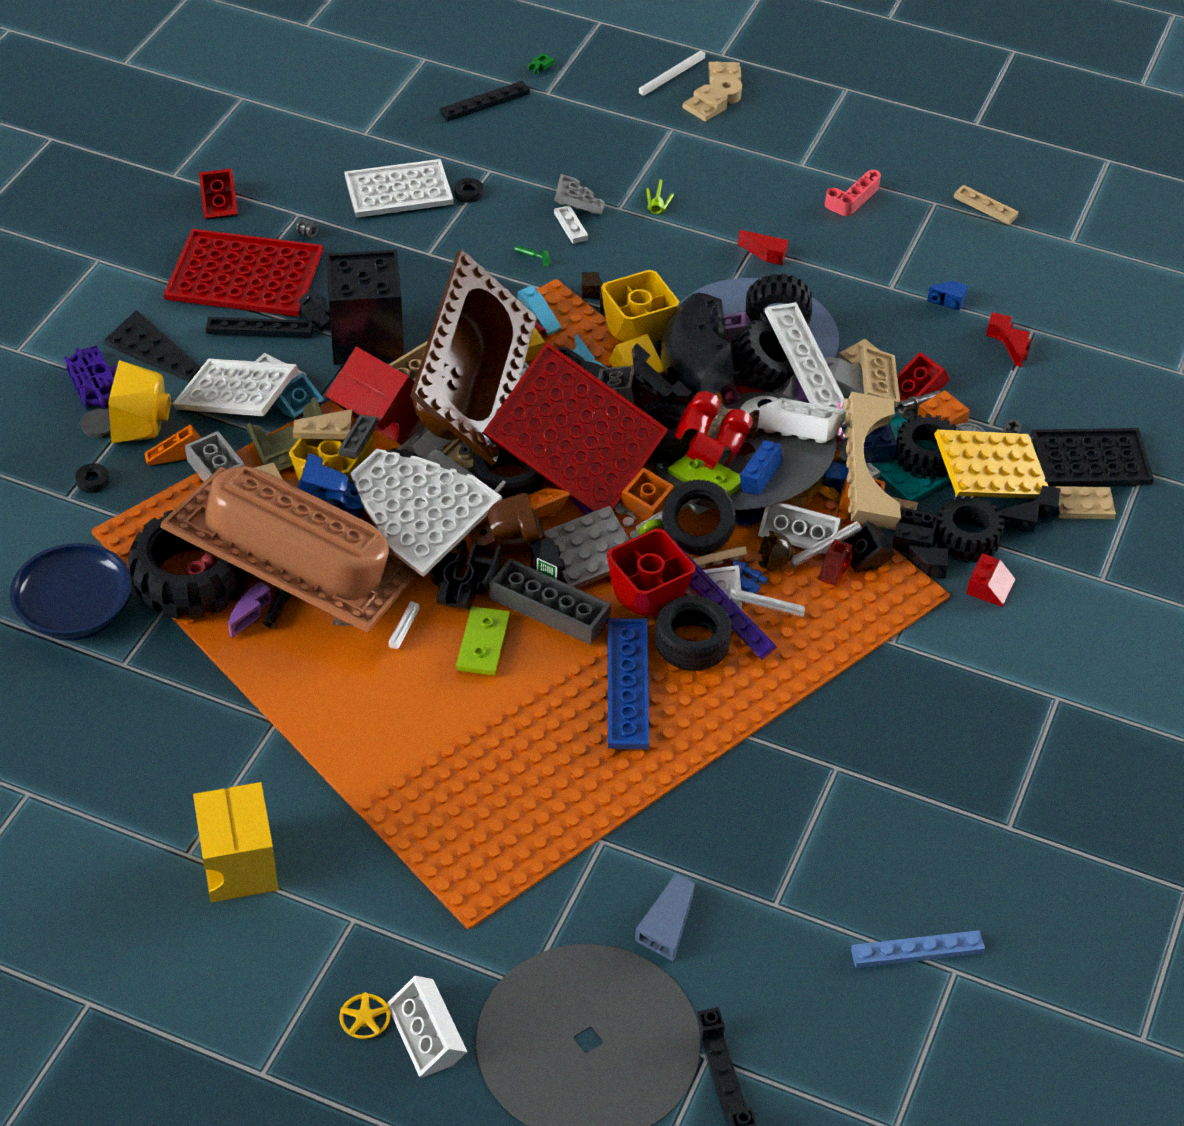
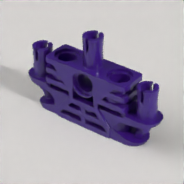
M97 345L82 350L78 347L76 348V353L71 355L70 358L67 356L63 358L66 370L84 408H88L89 404L105 409V405H109V396L114 381L113 377H115L118 365L108 367Z

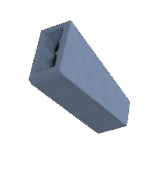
M676 873L636 928L635 941L673 961L694 896L695 883L689 878L682 877Z

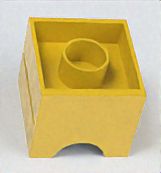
M258 782L229 787L226 790L224 788L193 794L210 902L279 890L262 783Z

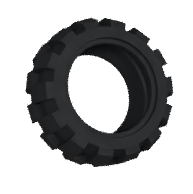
M174 510L164 512L163 517L160 519L154 517L144 525L142 532H138L130 547L131 552L128 557L133 587L144 603L156 612L163 610V613L168 617L180 619L181 615H187L191 619L205 617V613L211 611L216 614L227 608L229 600L235 601L240 596L250 577V573L221 558L213 567L198 574L175 575L160 568L161 565L176 554L186 551L205 550L161 528L162 521Z

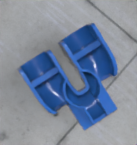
M308 453L297 488L360 518L364 506L354 483L349 482L348 477L344 473L322 465V457Z

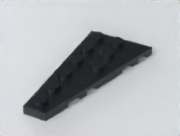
M137 310L104 339L106 346L187 382H190L201 369Z

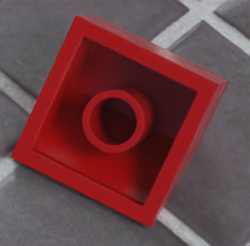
M982 553L970 576L966 594L1003 607L1015 582V578L1000 559Z

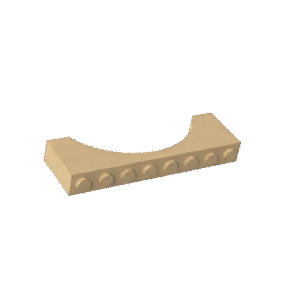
M852 392L844 402V409H846L844 422L847 424L845 438H847L848 442L846 445V453H848L846 467L849 468L847 482L849 483L848 498H850L848 512L851 513V521L865 523L868 520L876 526L894 529L901 518L900 503L878 486L868 471L864 459L865 437L875 429L890 423L895 414L894 400Z

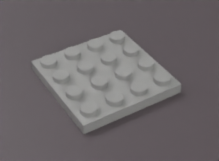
M610 506L544 531L545 538H553L555 545L559 546V557L565 563V570L562 571L565 583L575 588H580L610 576L607 561L608 550L629 541L628 536Z

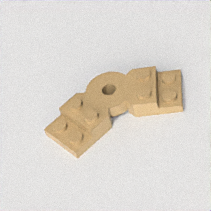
M709 62L710 85H703L695 90L694 96L683 102V108L706 122L727 109V102L729 104L738 102L741 99L742 93L740 63Z

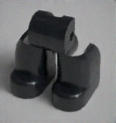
M465 540L461 541L457 553L448 552L429 571L432 582L440 587L436 598L437 604L470 610L475 594L483 595L488 592L489 583L505 564L502 545L498 544L493 560L482 558L478 543L474 542L467 561L469 552ZM467 561L468 568L466 573L460 578L458 577L459 571L465 566Z

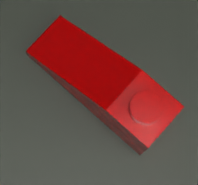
M739 230L738 245L765 262L783 265L787 254L788 240Z

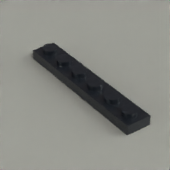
M523 81L516 82L440 108V114L448 122L530 94V89Z
M208 317L206 324V334L311 337L313 329L312 320Z

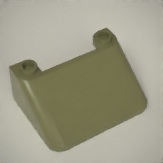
M316 397L312 398L311 403L305 405L303 409L304 418L323 415ZM250 423L246 424L247 432L263 465L274 463L278 471L293 466L289 451L299 439L293 438L294 425L266 436L261 426H251Z

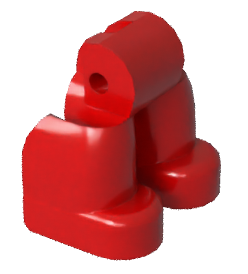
M701 391L692 398L684 410L676 428L675 436L681 440L687 430H697L698 432L690 442L686 456L692 459V461L696 458L703 461V467L711 470L717 465L725 446L731 450V454L724 464L729 466L740 451L744 439L749 434L753 423L752 417L741 409L730 410L718 425L714 437L707 436L709 427L719 410L720 401L713 393Z

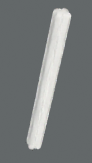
M701 50L644 84L639 88V94L645 96L705 59V52Z

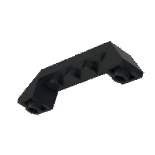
M719 1007L697 1011L702 1049L727 1126H757L752 1108L746 1106L724 1038L725 1025Z

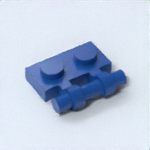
M738 560L733 562L732 566L738 565L740 568L741 590L757 594L760 591V585L757 583L760 582L765 585L768 578L763 576V573L759 570L755 571L750 568L745 562L741 563ZM744 574H747V575L750 576L751 578L748 579L747 577H745V576H743V575H744Z

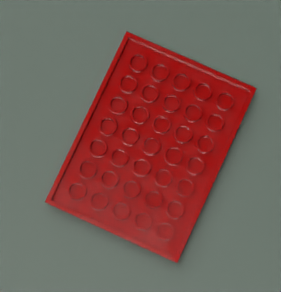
M192 229L164 292V300L299 317L302 310L299 300L309 291L323 253V245Z
M546 342L482 434L561 490L569 491L572 498L594 512L610 506L612 510L615 508L622 497V491L639 473L669 429Z

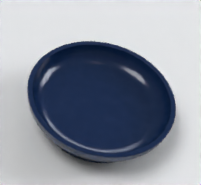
M86 543L59 545L36 554L21 566L11 583L10 601L18 618L29 628L59 640H81L100 633L120 615L130 598L132 587L131 574L126 563L117 554L104 547Z

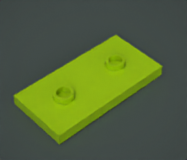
M685 455L667 468L670 475L683 482L698 479L714 482L725 489L729 496L741 488L740 474L720 463H717L715 468L711 470L703 467V461L697 458L692 461V459Z
M471 606L456 663V670L496 675L510 611Z

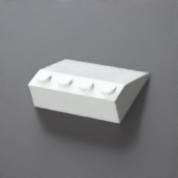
M779 398L760 406L758 428L764 429V432L775 433L776 431L781 432L783 436L796 435L802 440L811 438L815 439L817 443H826V441L834 438L845 420L846 410Z

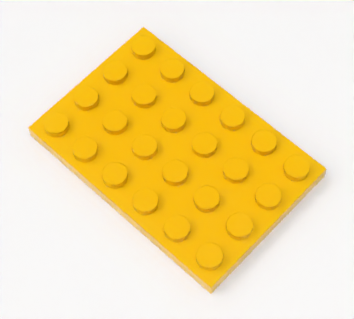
M937 430L934 433L956 496L1036 499L1040 494L1042 485L1048 486L1029 434Z

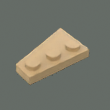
M352 409L294 420L293 438L345 439L351 430Z

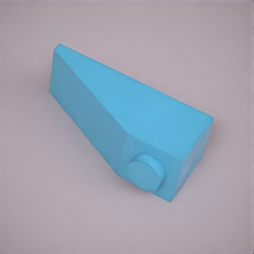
M532 285L517 292V300H520L527 309L534 313L537 317V322L546 329L545 335L549 336L561 330V325L545 299Z

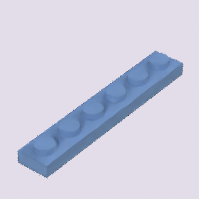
M980 930L851 946L855 968L984 954L985 951Z

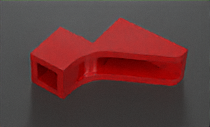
M992 312L986 336L1001 341L1005 345L1014 364L1022 367L1023 360L1027 361L1028 350H1030L1031 346L1030 332L1014 329V324H1011L1012 316Z

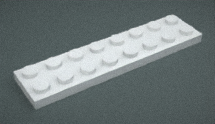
M797 303L767 307L765 314L809 403L838 408V404L841 402V409L846 410L844 409L845 399ZM843 422L841 425V427L847 426L845 422Z

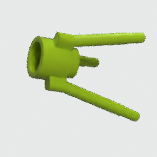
M661 179L659 180L657 194L654 199L651 200L650 190L646 188L647 209L653 214L665 212L667 205L674 196L671 193L666 202H663V199L660 198Z

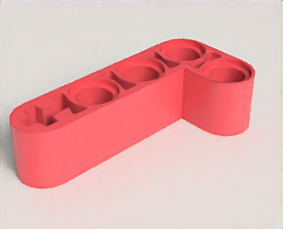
M877 170L867 171L846 192L837 188L827 189L825 207L842 216H851L879 189L880 172Z

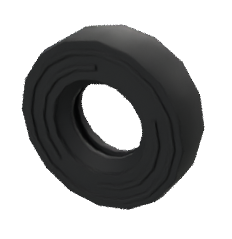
M475 178L461 179L455 184L454 188L456 197L464 202L477 201L481 199L484 192L482 182ZM466 188L475 189L472 192L463 191Z
M98 463L85 464L76 471L75 481L77 487L87 493L103 490L109 483L108 470ZM89 475L99 476V479L95 481L85 480Z

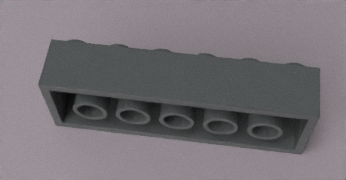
M512 559L505 563L489 583V599L589 645L594 642L611 616L610 603Z

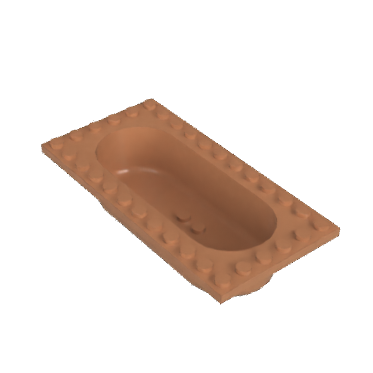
M244 465L229 469L220 467L161 523L162 529L367 633L419 574L396 557L393 552L389 551V543L383 534L368 522L265 471Z

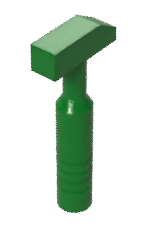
M516 245V252L534 258L543 259L544 266L548 267L551 264L550 254L546 249L542 251V254H539L537 251Z

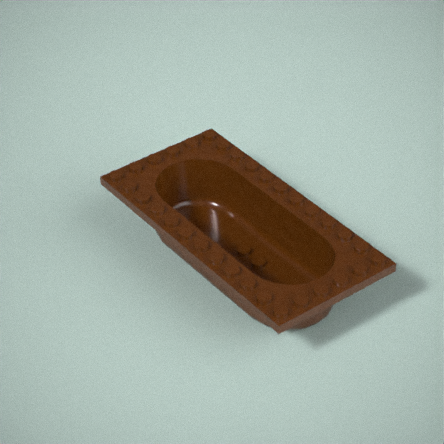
M462 249L456 253L410 397L413 400L415 414L432 434L449 441L460 438L485 461L493 465L497 462L501 446L482 434V432L520 380L537 317Z

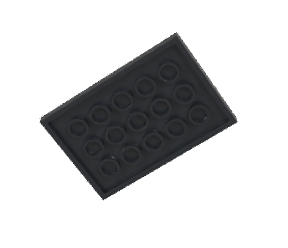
M1139 428L1035 429L1031 431L1034 450L1044 473L1045 482L1050 487L1153 485L1154 478Z

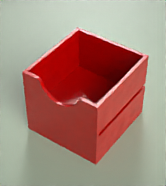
M357 346L342 368V372L339 373L325 395L343 410L352 409V416L358 419L360 414L378 417L379 423L375 430L400 445L406 441L419 420V417L415 414L413 400L410 397L415 381Z

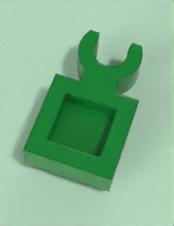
M542 53L534 58L533 62L528 64V71L533 69V74L539 73L540 69L545 71L554 65V58Z

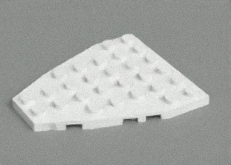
M376 449L350 473L366 512L389 543L393 554L423 577L487 516L489 509L494 503L502 500L501 495L473 475L467 474L465 476L457 473L455 469L447 470L441 468L440 464L420 457L400 456V453L387 452L381 449Z

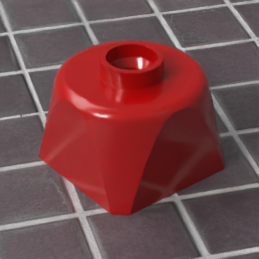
M658 528L613 547L607 552L610 577L617 600L625 609L641 616H658L666 604L679 597H683L696 567L667 532Z

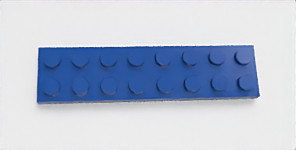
M608 618V749H649L647 619Z

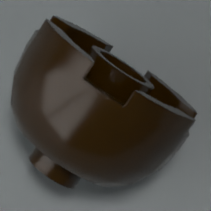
M769 531L770 535L764 536L760 545L759 554H762V561H759L760 567L772 570L781 569L793 557L791 543L785 535Z

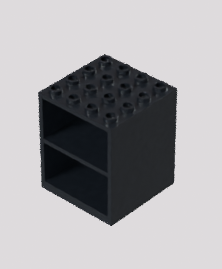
M397 250L326 254L334 365H344L356 346L383 362H392L404 355Z

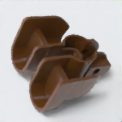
M526 493L494 503L488 511V519L469 532L471 541L478 543L481 556L486 558L494 557L498 544L502 545L504 554H517L529 551L530 542L546 539L542 523L538 520L534 509L531 508L529 497Z

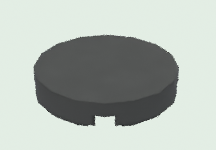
M100 408L87 412L81 419L83 433L91 438H103L104 435H111L109 410Z

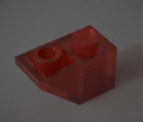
M837 539L833 541L826 552L818 580L835 586L838 584L852 562V544Z

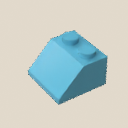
M303 372L291 379L276 399L275 404L282 413L295 419L303 414L305 405L311 403L312 398L316 397L318 404L324 402V398Z

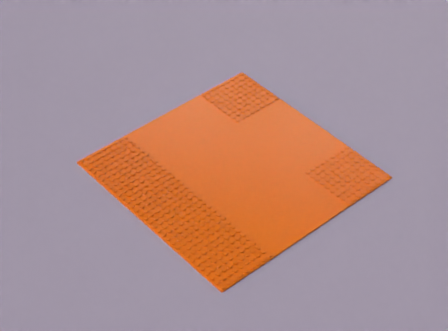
M557 279L536 289L543 296L562 327L561 330L542 337L545 344L548 342L556 349L567 347L570 350H574L575 335H578L595 360L608 368H612L613 366L608 359L615 346L622 343V341L611 334L606 318ZM534 359L525 362L530 366ZM643 387L638 388L642 398L635 403V406L640 407L644 403L660 398L654 397ZM331 400L320 406L324 414L344 411ZM352 416L351 427H353V425H354L355 422L357 421V419L354 418L353 416ZM420 419L406 440L424 426ZM294 420L266 436L294 425ZM376 430L372 433L371 454L376 449L391 451V449H397L401 446ZM746 442L742 445L738 455L743 457L756 450L749 442ZM253 443L236 451V454L246 467L254 468L263 465ZM646 461L643 467L658 476L654 463ZM503 465L494 468L491 472L503 477H514L522 475L526 470L515 465ZM294 466L279 471L283 481L298 487L299 480ZM195 473L93 528L92 535L106 549L117 554L129 568L128 557L131 552L130 547L138 532H142L144 525L154 517L160 519L163 517L164 512L176 509L204 482ZM544 478L542 489L549 487L561 490ZM812 485L801 494L783 501L786 504L843 518L841 529L856 523L851 521L850 513L839 510V504L819 492L820 489L815 485ZM568 498L562 510L557 511L555 516L549 518L542 517L539 520L542 523L543 530L546 531L582 517L584 514ZM688 505L685 508L683 507L684 510L678 514V522L681 528L693 536L710 534L718 526L721 517L718 509H709L697 515ZM364 508L360 519L377 529ZM614 508L615 516L629 540H631L630 533L636 530L635 526L640 525V523L642 524L645 519L633 513L636 518L634 519V525L632 527H625L623 519L633 517L627 513L618 514ZM486 516L479 524L485 522V520L488 519V516ZM762 519L750 526L735 524L729 541L722 548L714 552L746 546L747 554L741 555L742 559H738V561L747 563L750 568L755 571L759 570L763 573V576L768 578L765 585L760 582L757 583L760 585V591L757 594L805 606L804 617L802 615L800 617V614L799 616L798 614L795 616L793 613L791 615L789 611L788 613L786 611L784 613V610L783 612L782 610L779 612L777 609L775 611L773 607L768 609V606L763 608L761 605L759 607V604L754 606L752 602L747 604L745 600L743 603L742 600L743 612L777 648L761 660L731 629L730 647L724 659L708 669L689 671L671 665L659 654L655 644L658 616H641L625 609L615 596L610 576L577 588L610 603V618L647 619L649 749H608V623L594 642L589 645L489 599V591L483 595L475 594L472 606L510 611V618L496 675L456 670V663L470 610L438 605L436 598L440 587L432 582L429 572L424 577L418 574L368 633L292 594L278 617L274 628L266 627L263 624V620L275 600L276 591L280 588L251 573L243 592L235 601L229 600V604L224 610L216 614L213 611L205 613L203 618L191 619L190 616L181 615L180 619H172L465 928L471 929L947 601L950 593L894 548L892 550L895 555L883 566L861 572H854L839 541L838 544L836 543L832 555L817 553V555H813V558L811 556V559L809 557V560L807 559L803 563L800 562L799 566L797 564L795 566L792 561H788L781 569L763 568L759 565V561H762V554H759V549L764 537L758 536ZM469 533L462 539L466 541L469 552L467 561L473 546ZM791 545L793 556L806 550L805 548ZM530 550L517 554H504L505 563L512 559L530 567ZM182 552L167 559L160 568L171 574L188 575V564L192 561H200L202 555L209 552ZM687 552V554L689 555L690 558L697 557V556H701V555H698V554H696V555L689 554V553ZM214 555L217 563L220 560V558ZM482 556V558H484V559H489V560H493V558H494V557H492V558H486V557H483V556ZM727 558L723 559L724 563L713 565L710 562L706 563V567L701 569L729 567L733 565L734 561ZM467 561L465 566L459 571L458 577L460 578L466 573L468 568ZM744 574V575H743V576L747 577L748 579L751 578V577L748 576L747 574ZM261 581L271 589L272 602L261 609V618L232 638L228 627L231 613L242 596L256 583ZM410 602L418 603L420 609L399 648H390L389 640ZM692 624L680 626L673 631L678 637L694 642L707 640L713 635L708 629Z

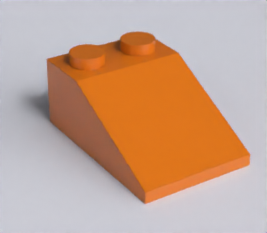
M549 487L528 495L531 508L534 509L538 520L542 517L549 518L555 516L557 511L562 510L570 496L569 491Z

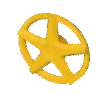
M367 992L347 1000L341 1007L339 1016L343 1030L350 1036L358 1039H369L378 1036L387 1028L391 1017L388 1004L379 996L368 994ZM362 999L359 1010L347 1008L354 1001ZM369 999L378 1001L383 1007L370 1009ZM386 1013V1022L380 1029L374 1017ZM344 1014L356 1018L350 1029L344 1023ZM361 1026H369L374 1031V1034L357 1035L355 1032Z

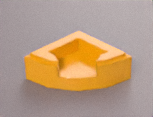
M822 486L819 492L831 500L840 502L841 494L833 487Z

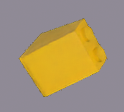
M648 334L617 344L608 359L613 367L633 365L632 348L638 343L651 355L646 362L661 376L664 375L661 360Z

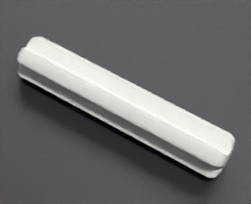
M410 602L389 640L390 648H399L420 609L418 603Z

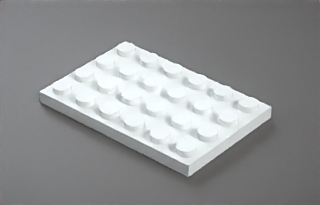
M441 159L344 172L356 218L454 204Z
M208 359L173 402V406L178 410L264 416L298 372V367L296 364Z

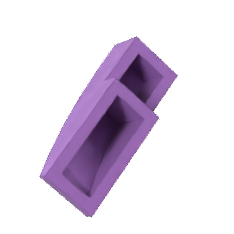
M261 581L256 583L242 596L231 613L228 627L232 638L261 618V609L272 602L271 589Z

